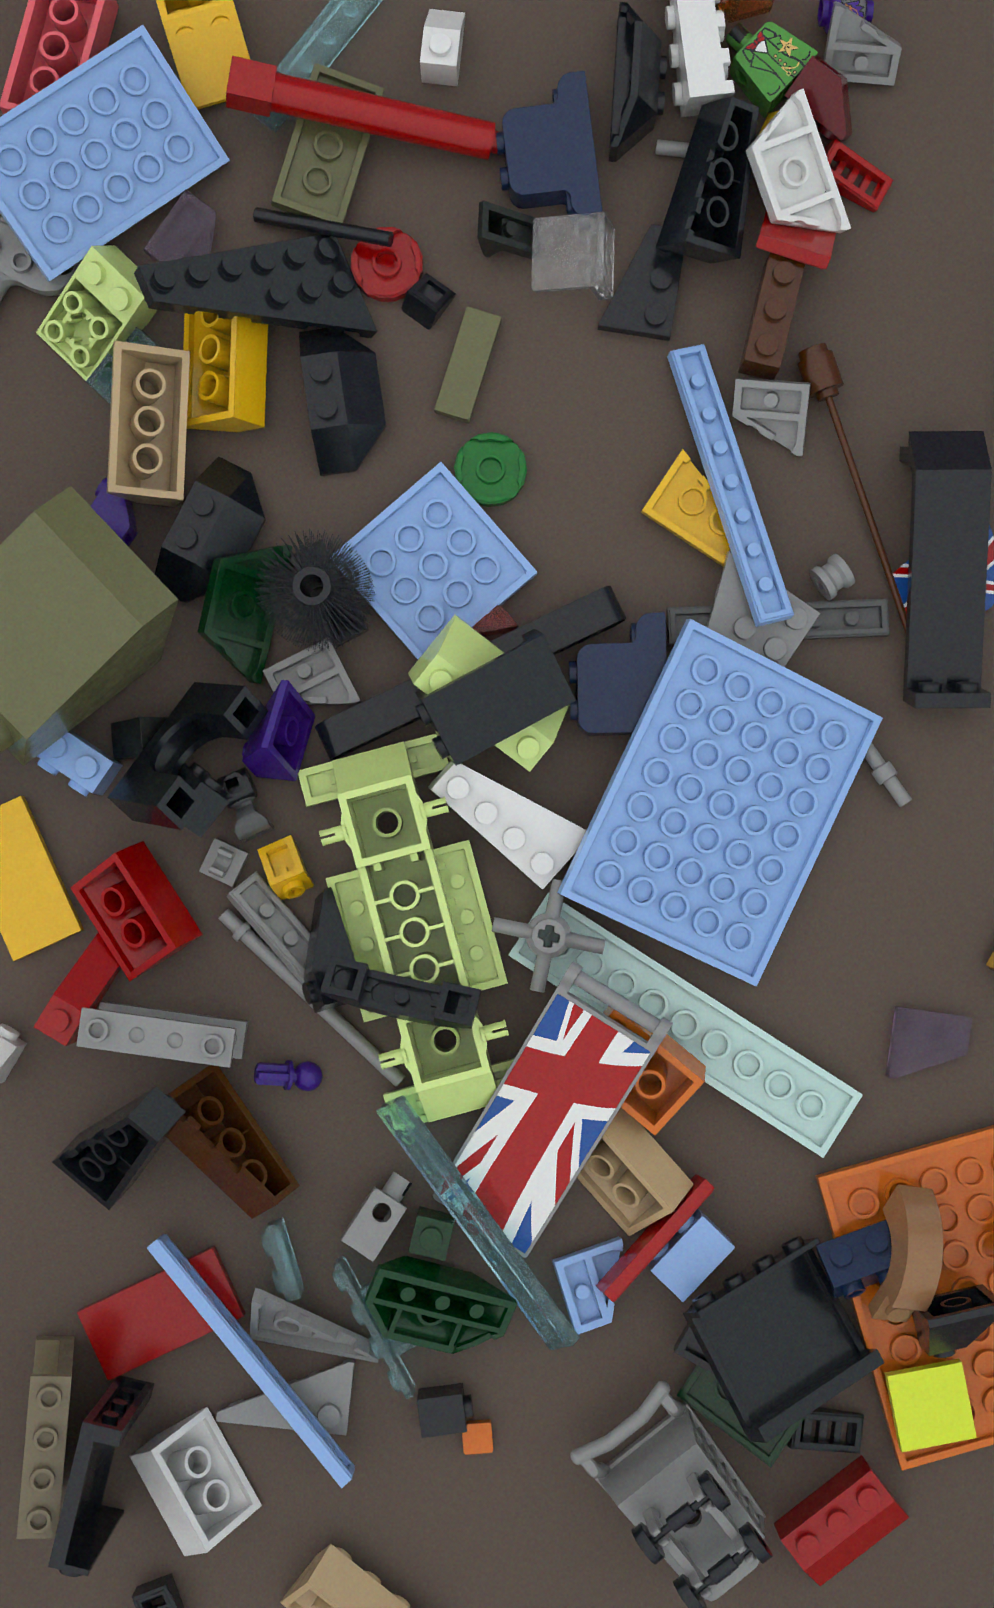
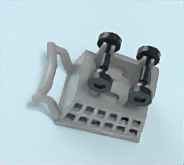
M658 1381L638 1410L605 1436L573 1449L570 1457L574 1464H581L592 1478H595L617 1507L635 1526L631 1530L633 1537L648 1559L654 1565L665 1559L679 1575L673 1581V1584L688 1608H707L706 1599L709 1601L717 1600L758 1566L759 1561L764 1564L773 1557L772 1552L763 1540L765 1538L764 1518H766V1515L690 1405L685 1401L682 1403L673 1399L669 1394L671 1390L669 1384L665 1381ZM660 1405L665 1408L668 1413L666 1417L607 1464L594 1461L593 1458L615 1449L645 1425ZM700 1509L701 1515L698 1521L693 1524H687L697 1516L696 1510Z

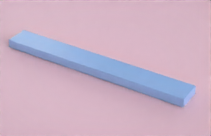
M701 344L672 350L667 358L755 626L759 627L791 619L794 616V612L705 345Z
M162 1234L147 1247L148 1251L337 1484L343 1488L352 1480L355 1465L169 1236Z

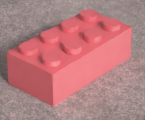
M28 0L0 100V110L2 113L5 114L106 49L109 45L119 9L117 1Z

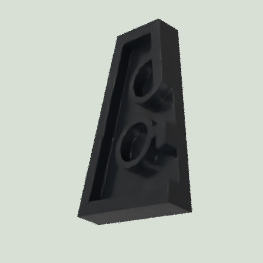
M651 224L597 330L665 341L670 340L683 255L656 247L662 226Z

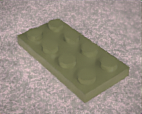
M314 63L309 79L383 96L385 88L318 63ZM297 118L272 197L271 206L297 215L344 223L371 134Z

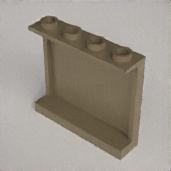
M36 1336L33 1374L30 1375L16 1539H55L60 1519L75 1336Z

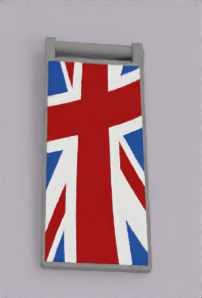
M574 961L567 969L433 1194V1198L524 1258L533 1249L673 1024L664 1017L661 1020L581 971L583 967ZM575 984L653 1034L648 1041L570 993V988Z

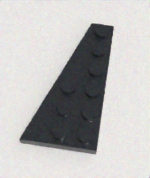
M316 235L139 265L134 272L149 309L193 315L196 311L215 313L218 314V318L230 320L234 316L251 318L253 323L305 330L308 326L327 328L329 333L342 334L344 331L359 333L360 337L372 338L377 333V329L337 237Z

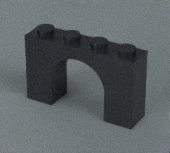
M194 682L107 798L132 821L182 830L204 800L189 784L177 775L183 764L197 749L211 740L221 737L248 740L268 710L246 686Z

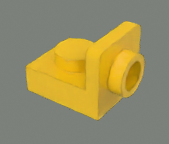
M292 835L257 849L269 885L281 900L299 897L305 890L314 886L312 878L305 869L296 841Z

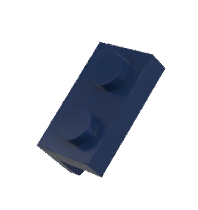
M886 1220L816 1245L817 1253L831 1283L832 1293L835 1298L844 1296L845 1299H851L863 1294L866 1291L865 1287L876 1283L882 1285L889 1270L892 1250L891 1235Z

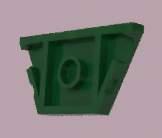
M286 545L214 559L197 632L240 674L252 683L261 684L263 670L265 669L274 625H271L275 623L273 621L275 618L273 617L277 615L271 616L275 612L267 615L273 611L271 610L273 608L262 605L274 600L259 603L265 601V599H262L263 597L259 596L276 593H267L261 591L262 589L255 588L270 587L261 586L269 585L262 583L271 582L267 581L270 579L262 578L267 574L261 570L265 569L273 572L267 568L268 566L265 565V562L275 566L268 556L287 568L272 551L274 550L289 564L288 558L284 555V553L288 557L291 555Z

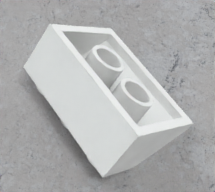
M208 1407L197 1411L157 1434L129 1456L184 1556L209 1552L262 1506Z

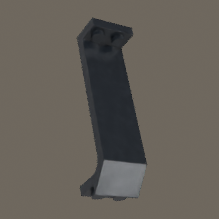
M909 431L908 447H900L899 461L909 462L912 472L903 701L914 708H991V693L981 688L992 467L984 431Z

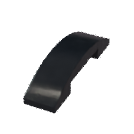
M330 956L320 993L345 1004L393 1018L442 1027L472 1029L481 990L443 981L442 986L370 970L366 963Z

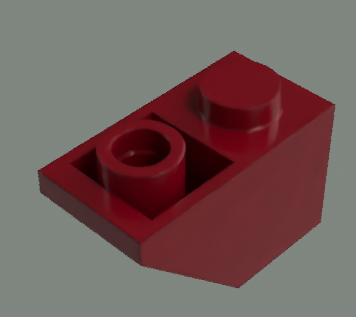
M811 56L784 96L789 99L792 94L804 88L813 118L820 123V126L817 128L818 131L831 141L837 138L842 141L847 140L852 134L847 78L819 56Z

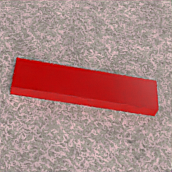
M695 1174L690 1179L694 1185L676 1209L650 1224L598 1282L596 1287L612 1302L622 1295L714 1191V1187L705 1178Z

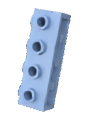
M72 730L37 756L40 758L37 764L41 768L55 776L58 772H61L71 779L68 785L86 797L89 792L103 796L123 766Z

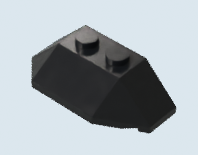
M620 2L617 19L609 162L619 160L654 129L656 116L663 115L665 105V92L659 91V79H665L667 71V56L661 55L662 40L627 2Z
M327 328L299 332L301 367L310 428L320 476L357 471L386 428L376 353L344 332L342 334L329 333Z
M218 456L195 480L161 546L155 575L178 600L188 603L206 595L214 559L250 552L266 521L251 472Z

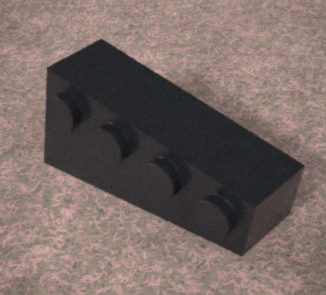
M735 97L721 99L701 106L656 247L710 264L741 258L752 170L746 149L756 138L758 106Z
M154 1087L79 1133L52 1163L110 1210L138 1179L186 1111L177 1104L174 1098Z

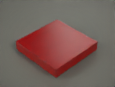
M766 211L756 247L824 270L827 269L831 259L836 233L772 224Z

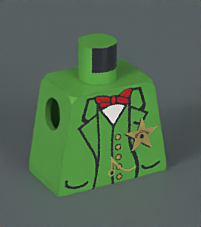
M771 21L766 22L755 35L748 31L741 23H738L725 39V42L737 52L731 64L730 75L751 103L759 107V113L764 118L786 97L784 95L811 56L818 55L814 48Z

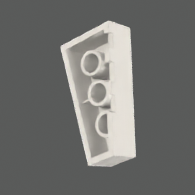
M669 0L670 6H665L666 29L673 32L674 43L669 44L670 68H676L677 82L672 84L674 106H680L681 117L697 116L702 105L732 97L735 93L733 80H727L728 66L731 63L729 48H721L720 42L724 41L725 35L724 12L716 10L715 4L720 3V0Z
M450 761L428 786L439 798L445 797L447 805L541 889L546 887L576 853L586 832L582 827L463 764L455 766Z

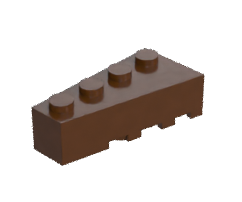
M209 1065L167 1094L174 1098L177 1104L186 1111L167 1138L252 1219L276 1206L300 1186L219 1066Z

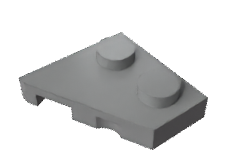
M834 1L823 60L845 76L847 82L894 86L902 50L901 44L842 3Z
M737 377L735 380L732 417L747 426L750 425L757 429L760 434L771 441L775 440L791 450V453L794 455L803 456L811 383Z
M328 640L326 646L323 643V652L321 651V641L320 649L318 642V647L316 646L315 648L314 644V650L312 645V648L310 646V648L308 647L263 670L273 693L281 680H289L307 705H348L362 702L334 646L329 642L330 640Z

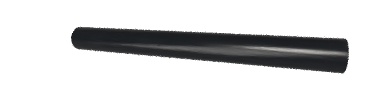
M256 207L253 213V219L256 223L391 247L394 240L393 232L259 207Z

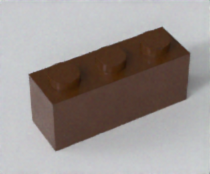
M769 253L762 270L738 373L768 380L775 379L781 367L805 267L804 263Z

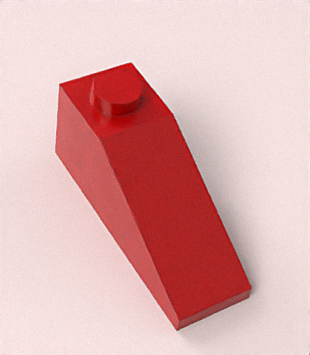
M99 933L96 934L54 992L34 1025V1028L64 1046L77 1042L82 1007L97 1009L121 969Z

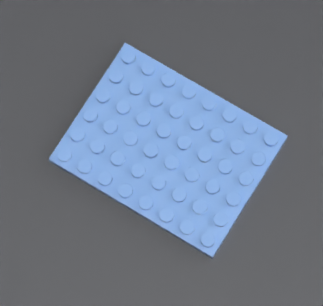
M686 619L557 893L757 987L883 717L692 619Z

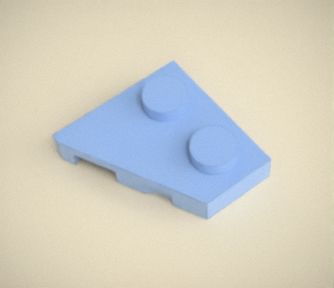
M619 1236L552 1260L571 1325L576 1335L612 1323L614 1302L605 1296L596 1285L619 1260L620 1251H623V1241Z

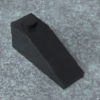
M331 887L325 888L315 898L304 971L305 982L302 984L304 998L309 1005L312 1004L315 1013L345 1005L343 1002L320 993L330 956L355 961Z

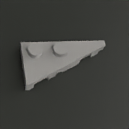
M255 1288L251 1303L250 1337L252 1340L378 1363L381 1344L262 1289Z
M354 1358L343 1360L342 1364L321 1372L317 1370L309 1373L305 1378L293 1379L287 1382L329 1434L347 1435L355 1367ZM264 1393L247 1400L243 1398L230 1403L228 1407L217 1411L216 1422L294 1430Z

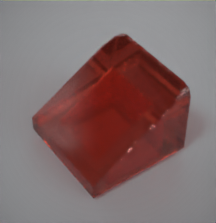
M497 605L472 627L482 636L486 637L513 631L518 628V624L501 605Z

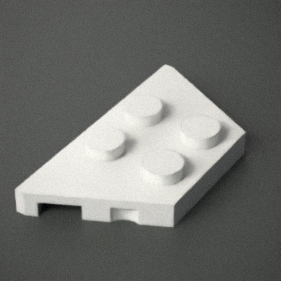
M803 88L791 95L746 149V154L772 224L842 233L851 229Z

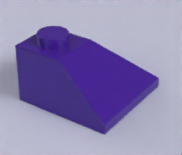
M281 680L265 706L268 712L243 746L242 762L256 777L296 781L316 715L289 680Z

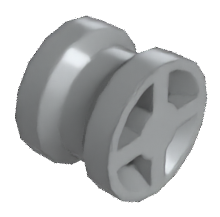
M838 554L830 556L827 559V563L822 567L815 566L809 571L815 587L829 601L837 596L838 590L841 588H849L855 584L852 571Z

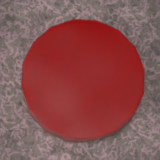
M378 227L376 229L393 232L394 240L392 246L386 247L359 242L351 254V272L358 288L366 296L380 302H395L405 298L407 291L421 279L423 275V256L418 243L411 236L403 233L402 230L395 227Z

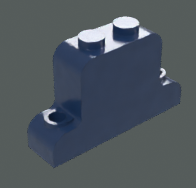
M585 71L569 72L560 78L558 87L552 89L553 104L513 108L505 113L502 120V131L496 134L497 155H504L506 166L499 168L502 191L509 190L510 201L517 208L528 209L563 204L566 205L567 218L571 219L573 225L578 229H601L603 212Z
M665 612L646 613L640 617L637 623H631L630 643L587 644L579 650L576 661H569V684L576 683V701L569 705L570 720H577V726L583 734L588 736L632 735L667 661Z

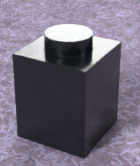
M463 1383L418 1389L417 1405L422 1438L467 1432L468 1419L474 1418L472 1396L471 1394L464 1395Z

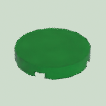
M489 432L477 434L461 447L456 456L454 471L455 478L479 505L495 507L504 505L516 498L524 487L527 466L524 453L512 439L506 435Z

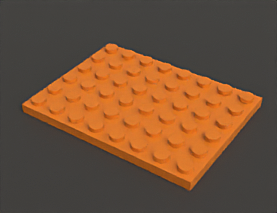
M994 1125L815 1175L833 1239L886 1220L883 1207L898 1184L932 1189L939 1207L943 1228V1261L935 1295L981 1284L994 1294ZM880 1283L865 1287L866 1291L863 1294L851 1298L865 1349H878L884 1361V1364L872 1371V1375L900 1469L902 1471L994 1445V1322L966 1348L957 1349L953 1356L935 1358L933 1355L928 1356L920 1347L913 1315L910 1316L907 1322L872 1319L868 1305L879 1290ZM959 1358L963 1365L977 1438L901 1452L898 1446L884 1372Z

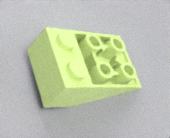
M115 245L91 246L36 331L87 383L91 382L113 360V342L122 341L130 343L150 322L157 311L156 309L148 308L134 275L137 266Z

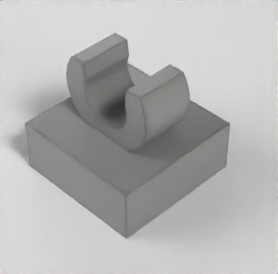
M214 838L199 872L231 887H235L250 853L218 838Z

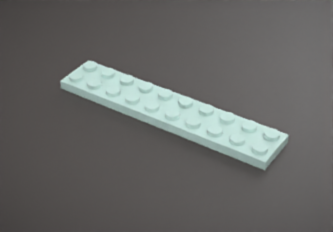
M547 893L531 920L546 912L549 893ZM563 902L560 917L567 922L571 933L605 939L603 954L568 947L561 955L551 958L547 981L558 987L567 969L574 961L583 967L581 971L660 1020L663 1017L673 1023L667 1034L706 1066L705 1082L824 1158L863 1094ZM546 925L545 930H539L538 937L543 939V945L551 946V940L557 942L559 934L554 933L552 925ZM519 937L508 956L534 971L537 955L531 951L526 939ZM575 984L569 990L570 993L602 1013L608 1007V1005Z

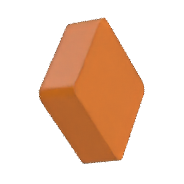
M490 1419L468 1421L467 1432L462 1433L463 1452L465 1455L493 1452L492 1422Z

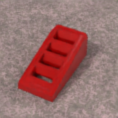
M834 139L824 147L829 164H831L832 160L837 162L834 169L831 170L839 194L873 213L876 212L888 192L893 179L842 142ZM845 167L850 169L846 178L841 176ZM858 174H860L863 178L857 187L853 183ZM873 181L876 183V186L869 196L865 192L870 182Z

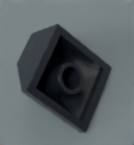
M981 1284L937 1294L934 1296L926 1312L914 1310L912 1315L920 1347L928 1356L933 1355L935 1358L950 1357L956 1353L957 1349L966 1348L994 1322V1294Z

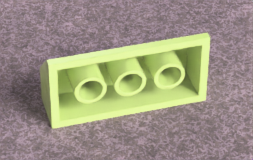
M454 614L408 674L412 683L428 695L502 655L504 652ZM569 705L495 744V746L530 772L554 743Z

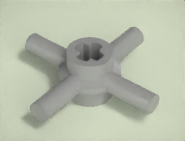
M552 879L546 912L533 918L529 924L494 917L492 932L525 938L531 951L537 955L530 990L536 992H545L551 958L561 955L568 947L603 954L605 939L571 933L567 922L560 917L564 896L557 892L562 883L561 880ZM546 925H552L554 933L559 934L557 942L551 940V946L543 945V939L538 937L539 930H545Z

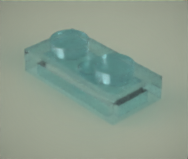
M284 1218L270 1221L265 1227V1234L261 1236L266 1256H272L276 1270L272 1271L275 1288L278 1293H284L285 1300L288 1302L299 1299L305 1287Z

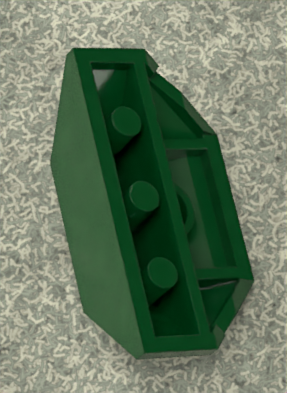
M402 1256L379 1264L364 1298L384 1338L450 1354L477 1346L491 1338L495 1340L504 1337L518 1304L516 1299L472 1272L409 1256Z

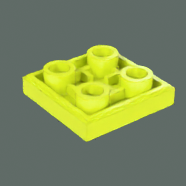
M959 1358L884 1372L898 1446L901 1452L977 1438L963 1365Z

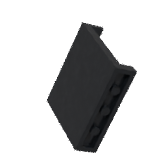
M797 1236L781 1245L783 1249L781 1253L774 1257L772 1254H767L752 1263L754 1268L752 1271L745 1275L739 1272L728 1277L722 1282L723 1289L715 1294L712 1291H708L692 1300L694 1307L683 1313L750 1442H768L884 1364L878 1349H865L839 1298L834 1297L831 1283L812 1250L814 1246L820 1243L818 1238L803 1240L801 1236Z
M121 1375L116 1377L82 1422L48 1567L59 1569V1572L65 1576L79 1577L81 1575H89L123 1517L124 1510L102 1505L115 1447L120 1446L151 1399L154 1383Z

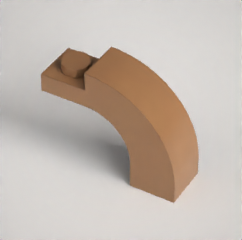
M898 1184L883 1207L891 1235L890 1266L884 1282L868 1307L872 1319L907 1322L914 1310L926 1312L935 1296L943 1261V1228L939 1207L932 1189Z

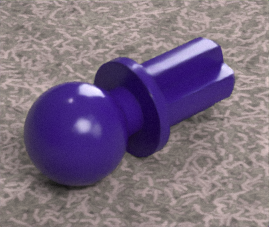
M286 1060L285 1064L259 1062L254 1070V1081L256 1084L283 1086L284 1090H290L292 1084L295 1083L300 1090L312 1091L321 1084L323 1078L320 1067L310 1061L302 1062L296 1068H294L292 1060Z

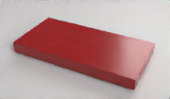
M215 1245L187 1258L234 1318L237 1320L244 1317L246 1312ZM165 1270L159 1271L98 1300L77 1312L108 1381L213 1331Z

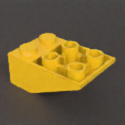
M156 0L181 84L197 110L226 102V90L232 56L251 60L234 1Z

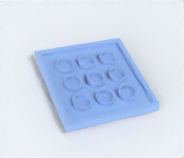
M442 462L438 463L347 542L348 544L344 550L347 547L348 549L343 554L344 556L350 549L347 555L351 552L349 556L353 558L352 560L355 558L357 559L354 562L359 560L353 566L358 564L357 566L361 565L357 568H362L359 571L368 568L360 572L363 574L357 577L363 576L359 578L362 579L371 576L367 579H370L372 583H367L366 585L371 586L373 589L357 591H364L359 593L375 592L367 593L372 594L370 596L373 597L364 598L373 599L365 600H373L367 601L370 602L368 604H371L370 606L375 609V612L417 660H419L454 614L475 629L538 573Z

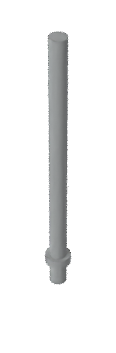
M228 908L218 920L233 933L232 938L236 942L241 940L306 1002L302 984L273 950L251 930L252 926L247 921L243 923ZM334 1008L318 1012L330 1026L395 1087L406 1077L396 1066L382 1070L381 1062L388 1059L379 1061L378 1054L381 1052Z

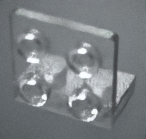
M605 212L539 217L533 220L531 288L534 292L591 289L599 301L612 300L615 227Z

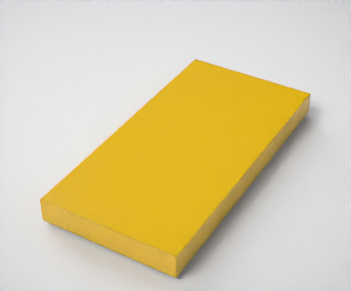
M19 796L0 805V933L13 961H17L84 930L24 796Z

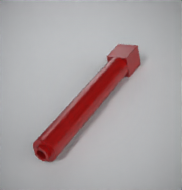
M232 56L226 90V108L270 117L271 112L484 160L489 159L490 153L497 154L498 152L496 134L500 131L495 130V122L278 73L276 65Z

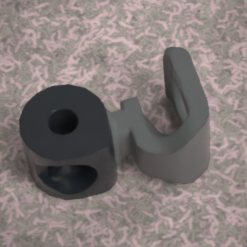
M246 767L217 779V782L223 786L220 791L221 794L229 801L227 807L236 808L237 821L235 833L240 841H249L275 829L272 822L257 812L258 810L253 800L258 796V793Z

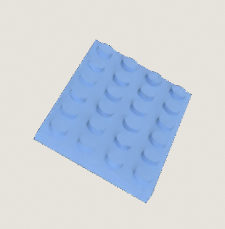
M141 25L0 117V214L48 282L83 260L91 246H104L230 161L144 25Z

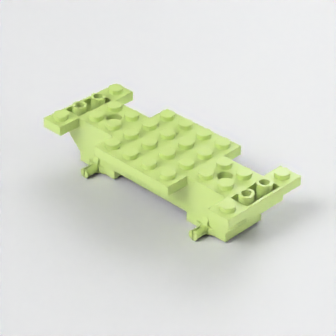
M436 733L299 770L298 776L306 807L338 799L342 812L341 825L319 830L320 837L335 834V836L321 839L323 846L345 840L352 850L355 865L358 870L326 878L328 888H332L355 961L368 964L370 970L441 986L443 981L482 991L508 984L495 933L492 932L493 925L470 840L436 849L433 848L427 826V818L449 813L448 806L433 809V807L447 804V801L443 797L423 803L419 796L415 778L440 772L449 764L448 758L442 759L432 742V739L437 737ZM384 813H393L398 819V826L394 832L384 834L378 828V819ZM360 1008L364 1022L386 1017L385 1015ZM476 1011L472 1029L428 1025L396 1018L401 1034L400 1049L379 1053V1061L395 1058L381 1062L380 1065L382 1070H384L385 1068L405 1064L412 1075L414 1085L383 1094L393 1131L425 1122H433L487 1106L515 1059L512 1058L493 1064L490 1061L487 1041L509 1036L508 1028L493 1032V1030L507 1027L505 1019L483 1026ZM443 1029L452 1031L456 1036V1044L449 1049L439 1047L435 1041V1035L438 1031Z

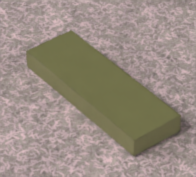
M469 306L466 307L435 405L434 412L436 414L470 423L501 325V316Z

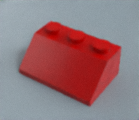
M144 841L115 852L70 887L129 981L136 979L203 935Z
M860 1455L773 1524L781 1542L796 1562L821 1587L907 1520L909 1516L863 1455Z

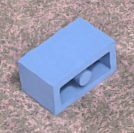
M697 1209L648 1266L650 1271L684 1302L735 1249V1246L701 1210Z

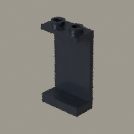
M534 628L521 635L524 643L428 695L422 690L415 692L420 704L415 706V709L425 727L430 724L432 725L437 737L432 739V742L442 759L448 757L457 766L576 701L543 633Z

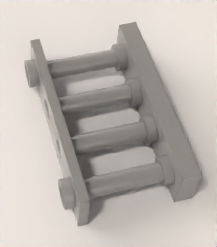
M101 1001L99 1009L82 1007L76 1046L230 1068L232 1058H244L249 1021Z

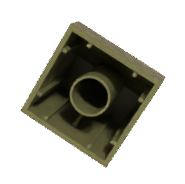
M69 486L33 511L0 544V754L7 749L23 767L161 661L178 598L72 486Z

